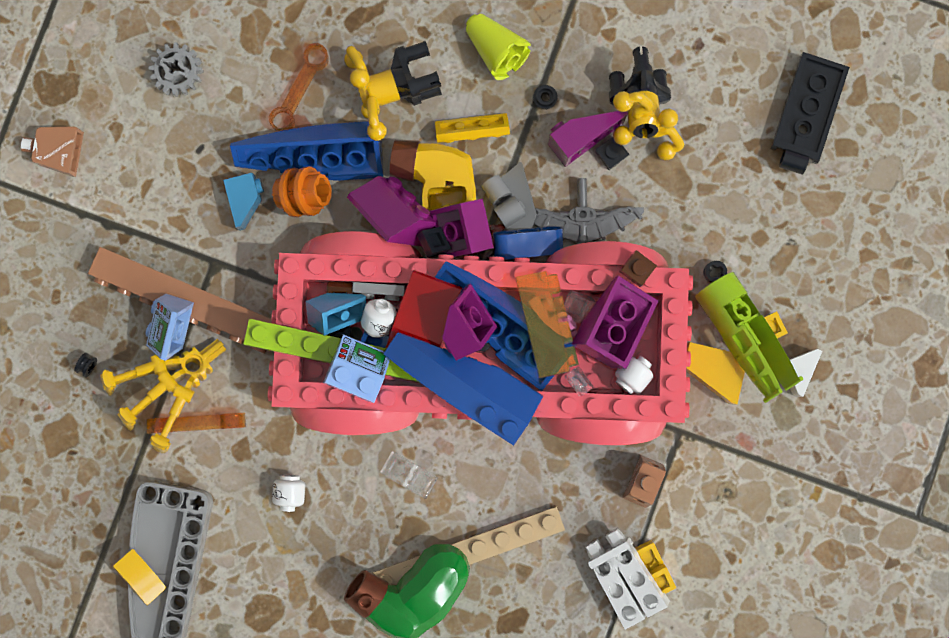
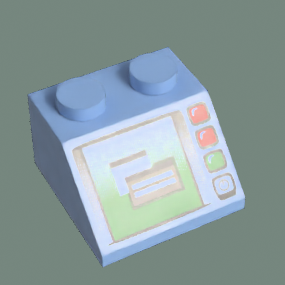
M164 294L153 302L151 308L153 318L145 334L148 337L146 346L160 359L166 361L183 349L194 302L169 294Z
M343 335L323 383L374 403L385 378L390 359L384 355V351Z

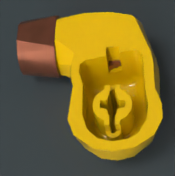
M415 140L394 141L390 159V176L415 182L416 179L423 183V207L431 211L476 200V188L470 155L456 148L438 143H420V141Z

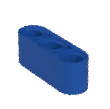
M549 226L494 232V257H504L505 260L552 255L563 248V228Z

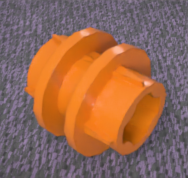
M307 166L301 169L289 168L280 175V178L274 182L272 195L276 206L284 210L291 217H300L302 215L315 216L319 214L321 209H324V206L329 204L332 189L325 175L318 172L315 168Z

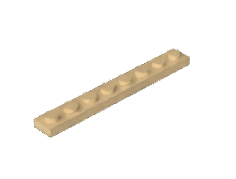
M557 506L450 545L459 548L467 556L470 565L565 531ZM420 555L374 571L372 574L386 580L389 583L388 585H397L402 576L413 567Z

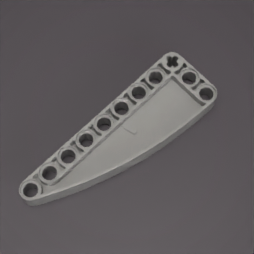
M158 481L146 482L138 488L133 511L129 551L134 549L166 586V589L146 606L128 584L132 638L187 637L213 507V497L209 492ZM149 486L153 487L156 491V496L153 500L149 499L146 494ZM173 491L180 494V502L178 504H174L170 499ZM202 497L201 500L204 501V505L198 508V504H195V499ZM192 520L197 521L200 525L198 533L190 530V522ZM187 545L192 546L195 550L193 558L185 554V547ZM181 570H186L190 574L189 582L181 580ZM176 595H181L185 599L184 607H180L175 603ZM171 620H176L180 624L179 632L171 629Z

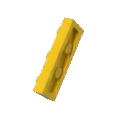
M507 113L435 121L437 143H451L458 140H476L484 137L510 135Z

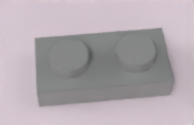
M353 282V292L365 295L366 299H374V294L384 295V300L399 301L400 296H404L407 286Z

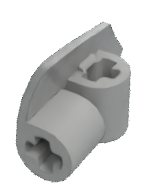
M519 162L502 177L500 175L493 176L481 186L507 230L533 228L537 216L523 164Z

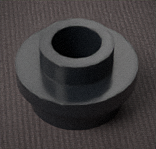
M549 85L539 86L533 95L535 105L544 110L552 108L558 98L556 90ZM547 94L550 99L545 102L541 100V96Z

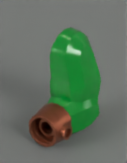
M434 544L422 552L413 567L402 576L397 585H388L389 583L371 572L367 570L361 571L347 588L344 601L361 617L366 618L378 630L392 638H419L445 618L464 589L470 572L467 556L459 548L450 544Z

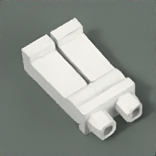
M617 528L606 534V538L611 545L610 548L604 550L598 539L589 543L585 548L590 557L588 564L591 569H594L601 586L626 630L644 620L646 616L648 618L667 608L670 600L661 591L644 565L637 550L632 545L631 538H625L623 533Z

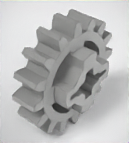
M177 42L174 43L173 48L165 44V51L163 52L157 49L156 51L159 56L157 58L151 57L155 65L149 66V70L154 73L150 78L153 82H156L155 86L159 90L163 88V92L166 95L172 91L175 97H178L179 91H182L185 96L188 95L187 89L189 87L195 91L194 82L201 83L202 80L198 77V74L204 73V70L198 67L202 64L200 58H195L197 53L194 50L189 51V47L186 44L180 48ZM188 59L191 62V70L187 68ZM180 67L182 71L172 72L170 68L178 69ZM161 69L166 73L164 76L165 81L162 78Z

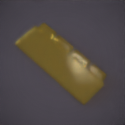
M544 271L516 277L539 378L570 372L569 367L579 365L575 346L564 347V344L572 343L573 338L569 322H558V319L566 318L567 313L563 297H552L553 294L561 292L557 274L547 276V272Z

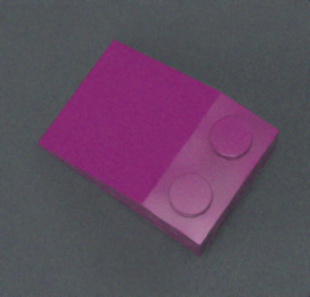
M615 111L570 119L565 124L561 121L551 129L552 133L549 135L548 146L564 167H566L614 132L617 127L622 126L628 112Z
M616 276L582 321L572 345L610 368L627 369L658 300L622 277Z

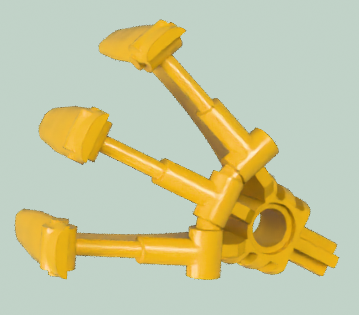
M216 339L200 352L192 346L190 352L184 351L181 353L182 358L175 355L172 359L166 361L154 355L150 357L151 362L136 366L135 369L116 376L113 375V372L104 370L100 377L103 389L109 396L113 394L115 387H117L116 385L154 373L158 375L159 383L134 408L130 410L128 407H122L118 410L119 413L117 415L123 425L128 430H132L136 424V416L164 392H173V396L176 399L170 409V416L161 435L156 433L150 438L154 450L166 453L171 445L169 443L170 439L167 436L175 419L179 417L185 402L190 403L195 393L191 390L192 387L197 388L200 386L199 380L204 381L207 378L206 373L211 374L213 372L209 363L226 351V348L223 346L224 344ZM190 362L198 364L199 369L195 372H190L185 366ZM178 369H181V370L177 371L176 373H174L172 376H171L170 373L168 372V371H170V370H178ZM183 379L188 380L185 387L179 385L178 382Z

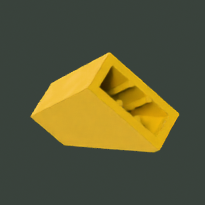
M692 342L687 343V351L691 352L690 367H686V372L726 403L737 405L745 371L732 353Z

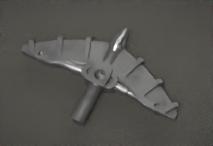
M578 178V207L573 208L571 211L560 212L536 208L537 216L534 224L538 227H562L563 241L564 238L576 241L578 244L588 243L598 238H601L603 241L606 240V235L619 229L623 232L625 230L624 226L636 218L641 220L644 207L628 206L612 211H595L593 208L587 207V178Z

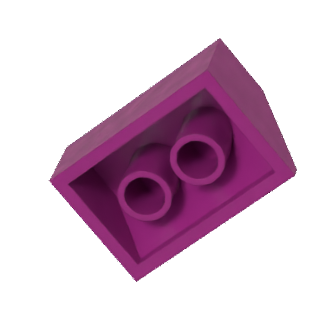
M377 176L350 192L347 196L349 201L386 242L421 246L417 235L423 230L432 229L436 224V221L429 215V210L420 206L416 201V197L402 187V182L393 176L389 178Z

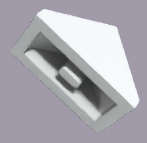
M811 350L790 359L798 377H803V381L790 388L794 396H804L821 356V350Z

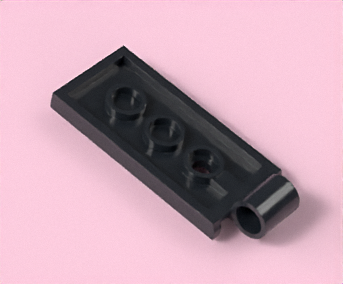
M803 52L801 54L770 148L771 150H776L777 148L784 150L779 162L780 168L803 175L809 159L813 160L812 163L818 164L850 67ZM800 125H804L807 128L805 134L799 132L798 128Z

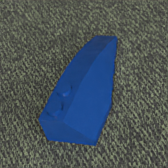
M369 121L307 126L264 134L230 144L235 167L262 171L275 169L279 170L280 173H284L289 168L301 169L310 166L325 175L328 180L333 181L372 179L377 176L384 177L382 140L375 141L368 136L367 127L369 126Z
M447 261L436 274L435 278L462 287V290L469 284L473 286L497 325V328L486 343L493 347L496 351L495 355L504 364L540 391L546 387L571 356L575 349V346L572 345L573 340L571 338L565 339L552 331L533 310L509 294Z
M397 332L384 352L386 357L425 387L513 446L528 426L543 398V395L500 367L482 363L471 357L455 360L452 353L448 352L446 348L442 349Z

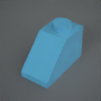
M253 173L223 180L235 227L240 231L246 228L262 201L260 194L264 192L262 181L260 178L257 179Z
M326 293L307 300L308 324L325 336L360 322L366 305V296L363 294Z

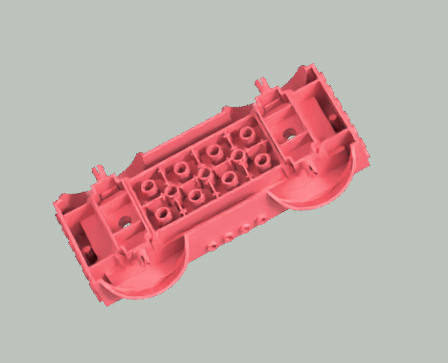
M344 231L317 236L304 244L299 254L279 253V259H275L274 273L278 274V285L274 284L273 299L277 300L276 310L272 311V324L318 334L321 333L308 324L306 301L326 294L329 281L407 286L413 270L435 277L447 261L494 285L531 310L533 309L528 303L530 300L538 296H546V298L553 302L556 309L555 314L566 312L567 315L574 319L577 326L576 331L578 332L582 321L616 276H620L658 300L632 356L636 359L642 356L652 364L649 369L653 373V379L641 393H627L615 382L617 380L615 376L617 369L608 367L575 347L571 356L542 391L504 364L495 355L496 351L492 346L486 352H474L465 357H471L482 363L500 367L543 395L533 417L537 418L543 430L562 439L597 445L644 443L659 437L667 422L685 423V418L689 417L690 408L689 403L685 402L686 392L690 391V377H686V367H690L691 352L687 351V341H691L692 328L688 326V316L692 315V301L688 300V290L693 288V276L689 275V269L669 268L665 258L653 249L627 242L600 241L562 248L548 257L545 263H530L529 258H515L514 262H504V257H489V261H479L478 256H464V260H453V255H438V259H426L412 245L386 242L380 234ZM635 250L657 265L641 287L619 272ZM374 294V299H384V295ZM400 296L399 301H387L399 310L403 296ZM366 299V304L374 299ZM361 321L351 325V329L358 327L364 333L365 330L361 326ZM274 352V361H270L269 375L273 376V386L268 388V401L272 402L271 407H289L294 420L299 425L311 430L340 435L382 434L398 431L410 426L416 421L419 413H432V418L447 419V414H457V419L473 420L419 382L385 375L375 402L370 403L324 384L323 381L331 365L330 363Z

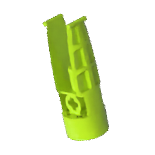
M734 272L717 279L695 295L696 300L707 317L710 318L722 336V340L750 380L764 395L763 401L765 403L783 392L779 383L787 391L803 381V377H798L764 316L759 313Z

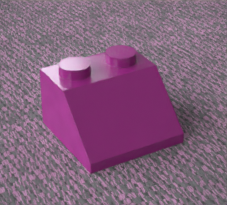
M483 199L429 211V215L436 221L433 228H442L451 247L447 253L441 255H453L456 257L494 248Z
M471 284L467 285L450 305L442 339L448 352L452 353L455 360L482 349L497 328V325Z

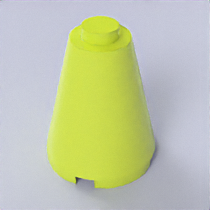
M474 14L467 20L466 32L496 80L506 79L509 77L507 73L513 69L516 72L527 60L531 51L528 46H531V44L526 39L484 14Z

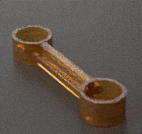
M312 43L305 48L303 53L305 63L282 106L273 109L269 115V123L276 132L294 128L295 118L293 114L316 72L324 69L329 63V55L323 45ZM315 49L323 51L325 54L324 60L320 64L309 63L308 55L311 51ZM279 113H288L290 116V123L285 128H277L273 123L275 116Z
M245 413L178 417L175 419L170 432L245 428L246 417ZM169 417L146 419L147 434L162 433Z

